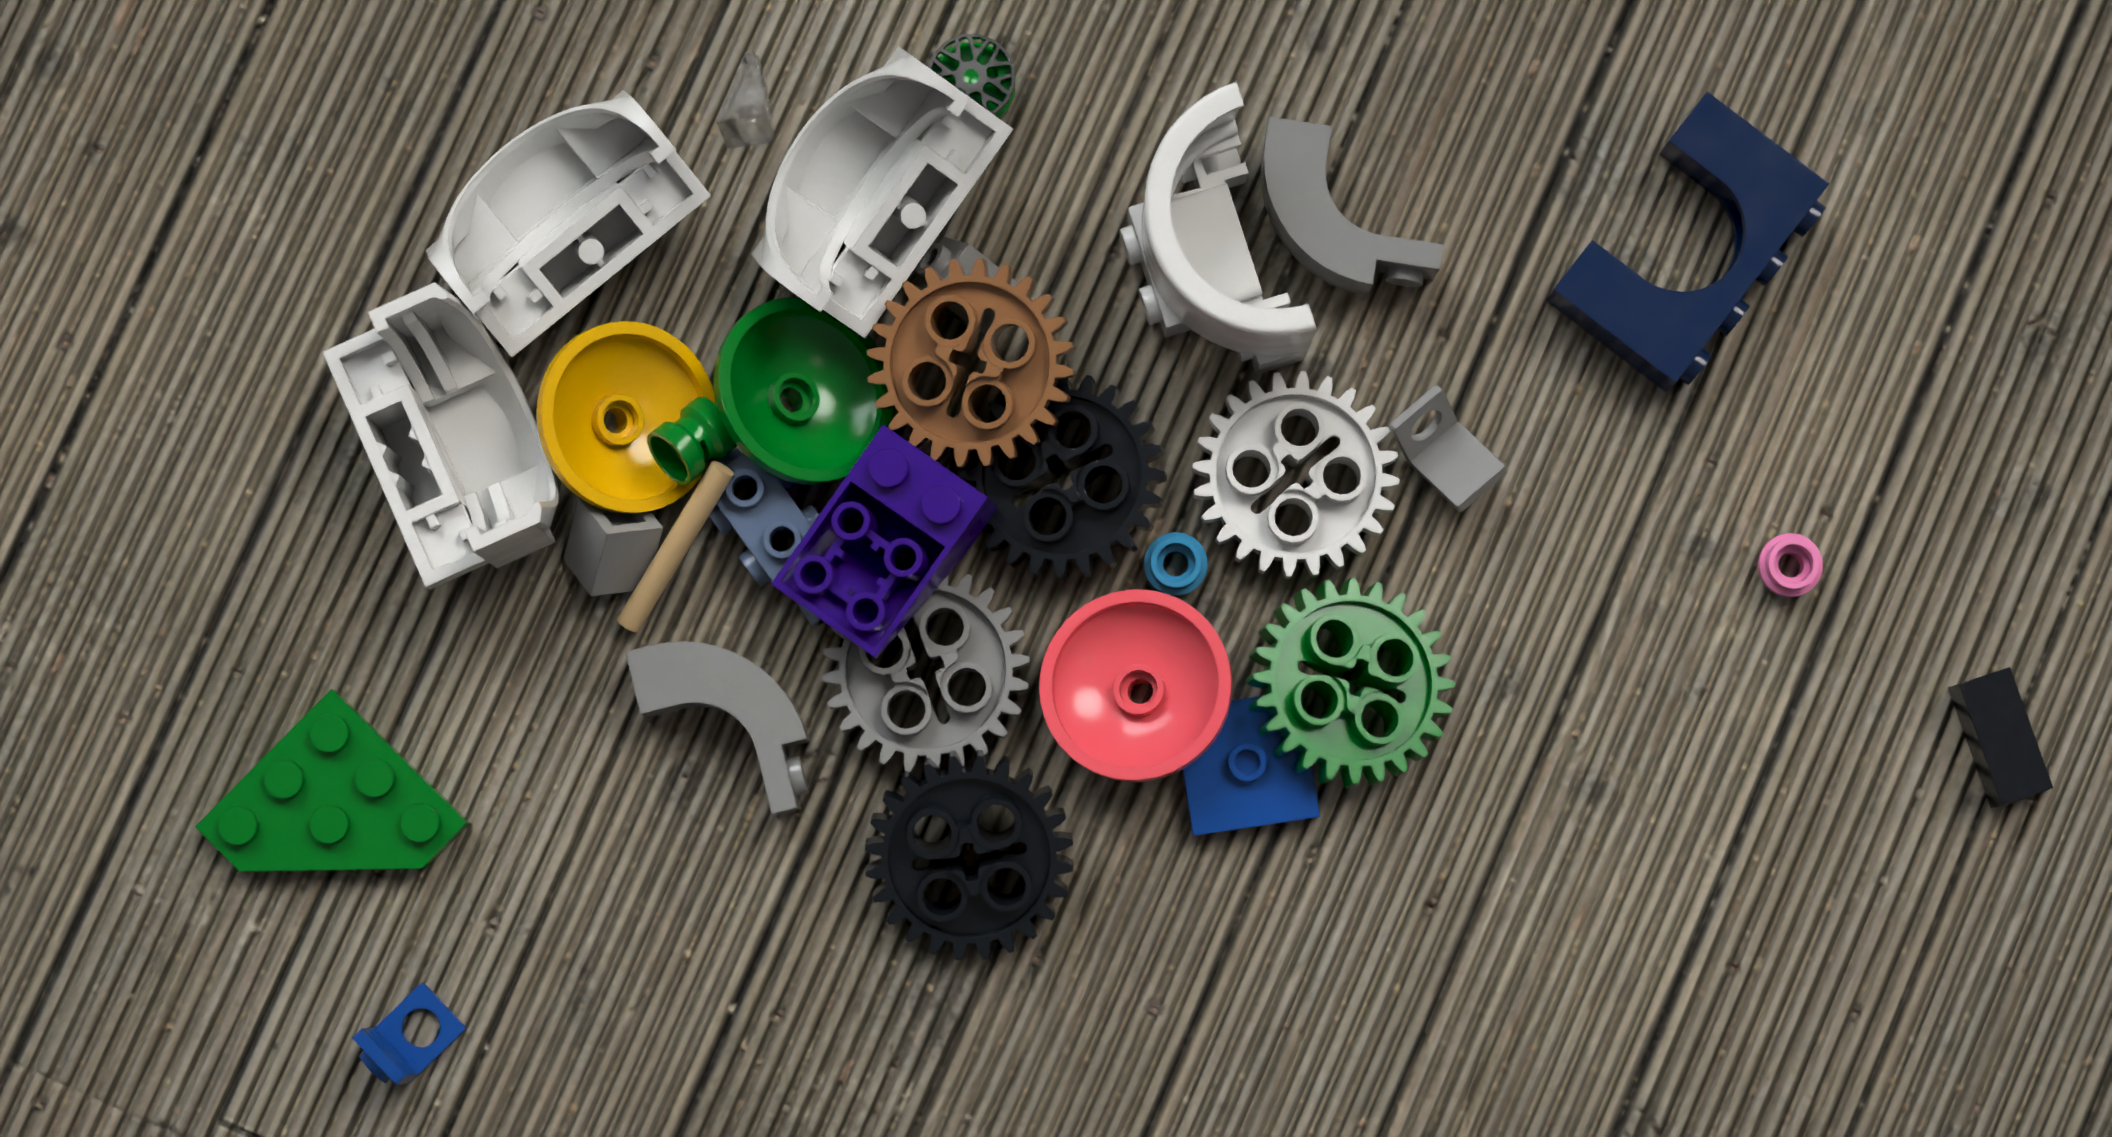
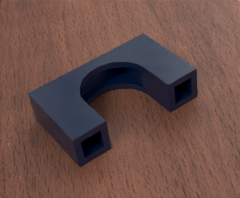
M1706 92L1659 155L1711 193L1725 209L1732 225L1734 248L1730 265L1724 276L1714 284L1699 290L1684 292L1666 290L1649 283L1595 241L1591 240L1545 300L1665 392L1678 379L1687 385L1695 379L1712 356L1703 347L1718 329L1726 336L1731 332L1750 307L1749 304L1741 299L1755 280L1765 287L1788 258L1786 254L1779 250L1793 231L1804 237L1826 209L1817 199L1829 183L1709 92Z

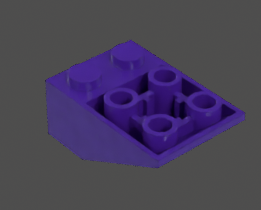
M882 425L771 584L869 654L878 658L961 561L998 506L983 493L888 427Z

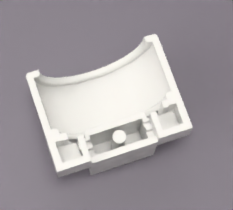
M1234 82L1213 91L1197 101L1167 131L1158 146L1149 169L1144 203L1128 207L1127 222L1129 226L1119 229L1129 264L1133 265L1141 262L1148 286L1139 288L1138 291L1149 325L1160 322L1165 338L1193 330L1210 342L1236 351L1241 362L1251 359L1255 374L1258 375L1303 361L1316 332V325L1309 304L1290 307L1291 301L1288 292L1263 300L1261 286L1229 191L1231 187L1246 183L1249 174L1246 162L1241 163L1237 148L1241 147V142L1238 136L1235 115L1237 109L1244 107L1238 85ZM1180 179L1183 184L1190 181L1194 182L1196 189L1174 194Z

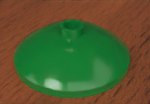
M800 297L775 299L755 307L739 319L729 330L720 346L715 363L714 392L719 414L731 438L750 460L778 478L807 485L833 483L846 478L881 426L885 425L888 427L893 418L894 407L878 409L874 404L880 397L888 393L887 386L869 383L867 379L870 375L884 370L883 361L867 356V350L878 348L869 334L866 338H863L823 309L821 312ZM780 395L790 400L793 408L792 412L782 405Z

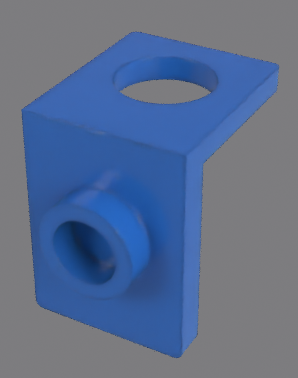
M421 983L376 1027L362 1028L352 1039L364 1050L359 1055V1058L379 1080L387 1083L391 1079L396 1085L410 1083L417 1078L466 1030V1026L425 983ZM419 1008L432 1011L440 1023V1032L437 1039L425 1047L411 1044L406 1039L403 1031L404 1021L408 1014Z

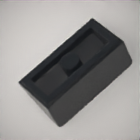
M2010 667L1948 687L1990 808L2002 807L2053 788Z

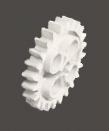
M1306 371L1300 372L1294 388H1287L1284 379L1278 372L1273 374L1271 392L1264 393L1261 387L1252 380L1247 385L1249 402L1246 404L1231 394L1226 397L1225 403L1232 415L1230 419L1213 413L1210 415L1208 423L1219 434L1218 438L1199 437L1196 446L1203 452L1211 455V459L1193 463L1192 472L1209 478V483L1194 489L1193 497L1194 499L1212 500L1213 506L1202 515L1201 521L1204 524L1221 520L1224 527L1219 532L1215 542L1218 546L1227 543L1233 538L1240 542L1235 556V561L1238 563L1244 560L1252 551L1259 554L1258 573L1264 574L1272 561L1276 560L1281 561L1284 579H1290L1295 570L1296 562H1304L1310 577L1315 578L1319 574L1320 559L1326 557L1329 563L1336 570H1339L1344 566L1341 551L1343 547L1348 548L1358 556H1361L1366 551L1365 545L1359 536L1361 531L1376 537L1383 531L1379 522L1372 517L1373 512L1391 514L1395 505L1380 495L1382 490L1397 488L1400 481L1399 478L1393 475L1382 473V467L1390 465L1398 458L1397 452L1379 451L1378 444L1388 436L1390 430L1388 427L1369 429L1367 423L1376 409L1373 405L1365 407L1358 412H1355L1350 407L1355 397V389L1350 388L1339 399L1331 396L1332 377L1327 376L1316 391L1309 389ZM1291 416L1307 418L1315 428L1316 436L1314 441L1306 446L1290 444L1282 435V422ZM1336 437L1339 440V446L1309 470L1305 478L1307 488L1304 489L1300 484L1294 483L1261 513L1255 514L1251 511V505L1280 483L1286 471L1283 463L1287 462L1291 467L1296 468L1329 438ZM1251 456L1262 461L1268 473L1265 483L1252 488L1241 485L1233 475L1232 467L1237 460L1242 457ZM1336 463L1349 466L1357 478L1356 489L1349 494L1340 495L1333 493L1327 488L1323 480V472L1326 467ZM1287 504L1300 506L1309 517L1308 530L1297 536L1284 534L1275 523L1274 515L1276 510Z

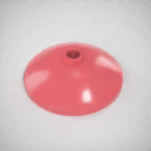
M1132 589L1106 594L1092 600L1074 612L1062 624L1051 640L1042 662L1039 679L1042 712L1050 732L1060 747L1087 770L1105 778L1124 782H1144L1164 778L1179 772L1196 761L1208 750L1222 730L1230 709L1233 687L1231 665L1224 644L1215 629L1200 612L1186 602L1169 594L1151 590ZM1142 683L1151 685L1153 694L1146 703L1137 704L1131 700V693L1135 686Z

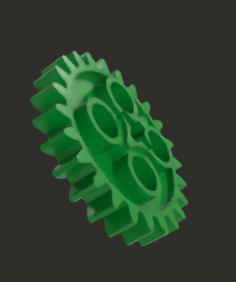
M1350 578L1342 584L1340 594H1338L1331 580H1326L1317 586V599L1305 588L1294 595L1296 609L1283 603L1273 611L1281 627L1267 623L1258 631L1259 635L1270 647H1257L1249 653L1250 659L1264 667L1263 671L1254 673L1246 678V684L1263 689L1264 696L1251 703L1249 708L1251 711H1268L1271 719L1259 729L1260 735H1268L1278 731L1283 737L1274 752L1277 757L1293 749L1299 753L1295 766L1297 773L1307 770L1316 763L1319 764V783L1325 784L1331 781L1337 771L1340 770L1344 787L1351 788L1359 783L1363 771L1365 778L1372 786L1384 781L1385 767L1395 777L1408 771L1405 756L1415 762L1425 758L1428 752L1420 738L1434 741L1443 735L1442 730L1431 718H1442L1452 712V707L1437 699L1438 694L1455 687V681L1439 677L1437 672L1438 668L1444 666L1452 659L1447 654L1432 653L1430 646L1442 634L1440 630L1422 634L1418 627L1426 614L1423 609L1414 612L1408 617L1402 613L1406 598L1404 593L1401 592L1386 603L1382 601L1383 588L1380 582L1371 585L1362 596L1356 578ZM1318 629H1327L1337 637L1340 645V652L1337 658L1329 657L1318 647L1316 641ZM1379 647L1387 648L1397 657L1399 662L1397 676H1390L1379 667L1377 662ZM1302 662L1308 668L1322 674L1311 676L1298 670V663ZM1347 671L1352 672L1351 682L1356 686L1363 687V689L1353 695L1349 693V682L1337 678ZM1303 689H1311L1322 698L1324 714L1321 719L1308 715L1301 704ZM1379 690H1392L1400 693L1403 697L1402 703H1398L1394 698L1379 692ZM1364 707L1377 711L1382 717L1384 732L1381 737H1374L1363 727L1361 716Z

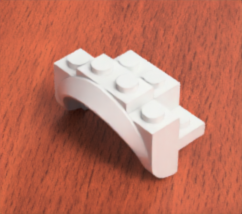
M898 46L883 67L854 80L835 93L816 111L799 132L786 153L773 182L767 206L764 237L752 252V256L769 275L820 312L823 309L863 338H866L873 325L876 324L885 311V302L893 300L903 286L902 283L910 276L1013 131V128ZM931 126L923 139L919 140L918 137ZM844 243L846 248L835 262L838 252Z
M622 90L611 100L574 107L552 115L528 128L504 145L465 185L447 216L438 240L426 249V253L437 271L472 314L477 315L508 354L513 357L711 195L677 154L675 147L631 95ZM630 174L628 177H626V178H625L623 181H621L619 184L617 183V181H619L620 179H622V178L625 177L626 175ZM518 262L519 265L505 276V274Z

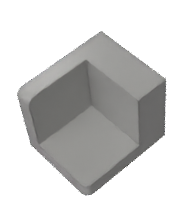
M578 497L564 553L565 563L590 596L634 591L657 553L663 527L651 511L633 514L616 513L600 509Z

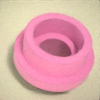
M1786 533L1771 539L1762 548L1758 558V573L1761 581L1771 592L1782 597H1797L1809 592L1816 586L1823 571V560L1817 546L1807 537L1795 533ZM1782 555H1791L1797 559L1799 572L1795 577H1786L1780 572L1778 563Z

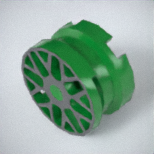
M961 34L945 41L934 52L928 68L1000 120L1008 113L1012 100L1015 97V68L1008 52L996 40L981 34ZM968 39L969 43L959 44V41ZM972 39H979L984 41V43H973ZM956 44V46L945 50L948 45Z

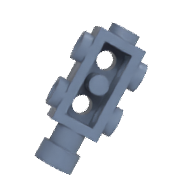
M735 448L721 460H716L730 468L734 472V476L709 517L723 536L733 529L736 531L748 548L738 557L758 585L762 587L770 580L773 581L819 514L811 504L802 511L795 504L787 491L794 487L796 483L768 473L756 465L744 453L742 454L738 448ZM745 479L756 482L757 493L753 498L740 500L735 497L734 490L740 482ZM782 530L790 531L795 536L794 545L785 552L776 551L771 545L773 536ZM798 605L813 627L825 623L802 605Z

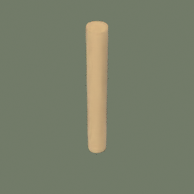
M717 461L711 462L619 614L617 621L627 630L632 632L640 631L734 476V472L724 464Z

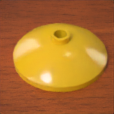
M634 321L611 322L593 327L580 333L565 344L555 355L543 376L536 410L537 428L542 449L547 461L561 482L575 495L593 506L624 514L642 513L663 508L688 493L701 479L704 472L688 485H680L673 481L654 460L647 444V436L662 423H674L680 419V411L697 397H705L717 405L713 386L705 369L693 352L679 339L658 327ZM607 411L613 413L617 419V428L614 433L610 432L604 424V416ZM711 459L705 463V471Z

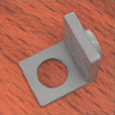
M1438 385L1433 386L1389 424L1407 463L1458 512L1464 511L1507 474L1505 465L1458 422L1444 390ZM1436 410L1431 424L1421 433L1411 436L1412 428L1417 420L1425 413Z

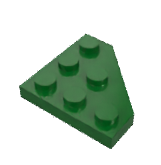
M331 689L232 788L195 828L240 872L427 869L471 823L336 690Z

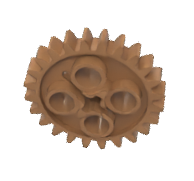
M977 258L971 275H966L960 261L952 259L949 264V278L944 280L934 268L927 267L925 268V278L928 287L921 290L909 281L902 283L909 301L903 306L887 300L884 305L895 317L893 324H874L872 327L875 332L887 339L885 347L867 350V356L883 361L884 370L867 377L868 382L886 385L888 393L880 397L874 404L878 409L896 407L898 413L888 427L896 432L911 426L913 431L908 442L916 448L922 446L928 439L933 441L931 458L935 461L940 462L949 448H954L957 466H967L972 450H977L984 466H993L994 447L998 446L1001 447L1010 459H1015L1018 457L1015 439L1021 436L1029 443L1038 445L1041 441L1033 425L1039 420L1056 426L1058 420L1047 407L1051 401L1069 402L1071 399L1064 391L1056 387L1058 379L1076 376L1075 370L1059 364V356L1075 350V344L1067 341H1056L1054 335L1068 324L1067 318L1053 317L1047 319L1044 314L1051 307L1055 299L1052 295L1046 294L1031 300L1029 297L1034 289L1036 280L1030 276L1022 279L1015 287L1011 286L1012 267L1007 264H1003L994 278H990L986 260ZM954 304L962 305L968 314V327L960 337L948 340L939 332L938 317L946 307ZM987 309H993L995 318L985 334L978 351V357L987 362L986 369L983 374L978 372L970 374L963 393L960 412L956 417H951L948 414L949 406L965 376V368L957 364L958 357L961 352L972 354L980 334L983 315ZM1021 327L1028 336V350L1018 361L1006 362L998 354V338L1007 328ZM936 364L945 373V389L937 398L925 400L917 392L915 385L916 376L926 365ZM995 386L1005 395L1006 408L999 419L994 422L985 423L976 414L974 407L975 399L984 388Z

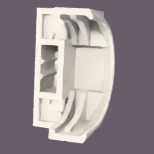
M434 282L369 311L368 314L375 329L323 351L327 364L426 588H435L488 563L499 568L555 543L549 527L551 526L559 500L558 485L555 472L547 461L542 449L537 421L514 373L496 342L476 314H472L461 300ZM409 379H410V381L412 382V384H413L415 390L412 388V386H411V384H410V382H409Z

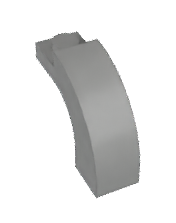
M1269 117L1261 159L1263 199L1269 219L1277 235L1296 260L1320 279L1338 288L1368 296L1372 288L1375 272L1386 273V282L1405 287H1420L1423 284V279L1434 281L1440 270L1443 244L1385 236L1365 231L1346 219L1334 204L1326 181V163L1332 126Z
M665 642L625 652L641 715L650 718L691 707H709L734 716L746 728L754 743L771 813L775 816H780L801 810L798 796L809 793L800 756L788 758L786 748L811 741L796 706L780 685L764 670L732 651L699 642Z

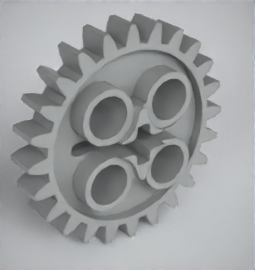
M966 574L960 580L956 588L949 586V577L947 576L913 616L929 659L932 662L942 660L944 663V668L936 672V680L950 715V720L946 724H941L938 721L922 679L914 678L910 680L908 672L914 671L917 668V661L904 627L896 635L903 644L902 657L897 664L888 668L876 667L870 663L867 651L831 627L832 631L843 639L844 642L842 647H830L823 650L825 657L839 663V670L822 675V681L829 685L841 686L842 692L830 699L827 704L830 709H849L851 713L843 720L839 728L843 733L858 727L864 730L857 745V748L862 752L872 747L876 742L882 745L880 763L884 766L899 752L904 754L905 771L909 773L913 772L919 757L930 758L940 769L941 757L950 754V751L956 750L963 767H965L964 748L971 745L976 751L983 750L984 756L988 755V750L983 736L987 732L1003 739L1007 737L1008 734L1004 726L998 720L1001 714L1020 717L1021 709L1008 698L1010 693L1026 692L1029 689L1027 682L1013 677V670L1030 664L1029 656L1011 654L1010 649L1025 638L1023 630L1004 632L1002 626L1012 616L1011 608H1003L992 613L988 608L993 601L995 591L990 587L976 598L970 595L973 579L969 574ZM948 612L955 614L962 620L964 625L963 633L959 640L947 646L937 645L928 637L927 629L932 618L939 613ZM960 673H976L983 678L986 684L983 698L975 705L962 706L954 702L950 697V683ZM900 695H917L925 703L924 718L913 728L897 727L890 720V706Z

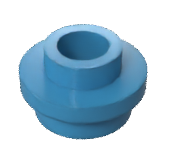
M1171 532L1158 537L1151 543L1145 554L1144 572L1147 580L1157 591L1171 596H1183L1191 593L1199 587L1207 572L1208 562L1204 548L1195 538L1185 533ZM1180 554L1186 559L1188 569L1183 575L1171 576L1164 570L1163 561L1168 555Z

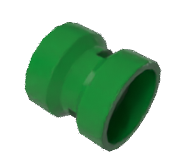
M697 397L680 411V419L676 422H664L647 436V444L656 463L667 476L680 485H688L705 471V463L710 459L721 460L737 447L722 421L717 405L705 397Z

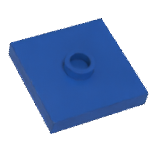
M1262 696L1231 700L1226 721L1215 741L1196 761L1182 769L1192 836L1320 817L1312 766L1301 773H1297L1295 766L1299 753L1293 749L1277 757L1274 752L1283 737L1278 731L1268 735H1260L1259 729L1271 718L1268 711H1251L1249 705Z

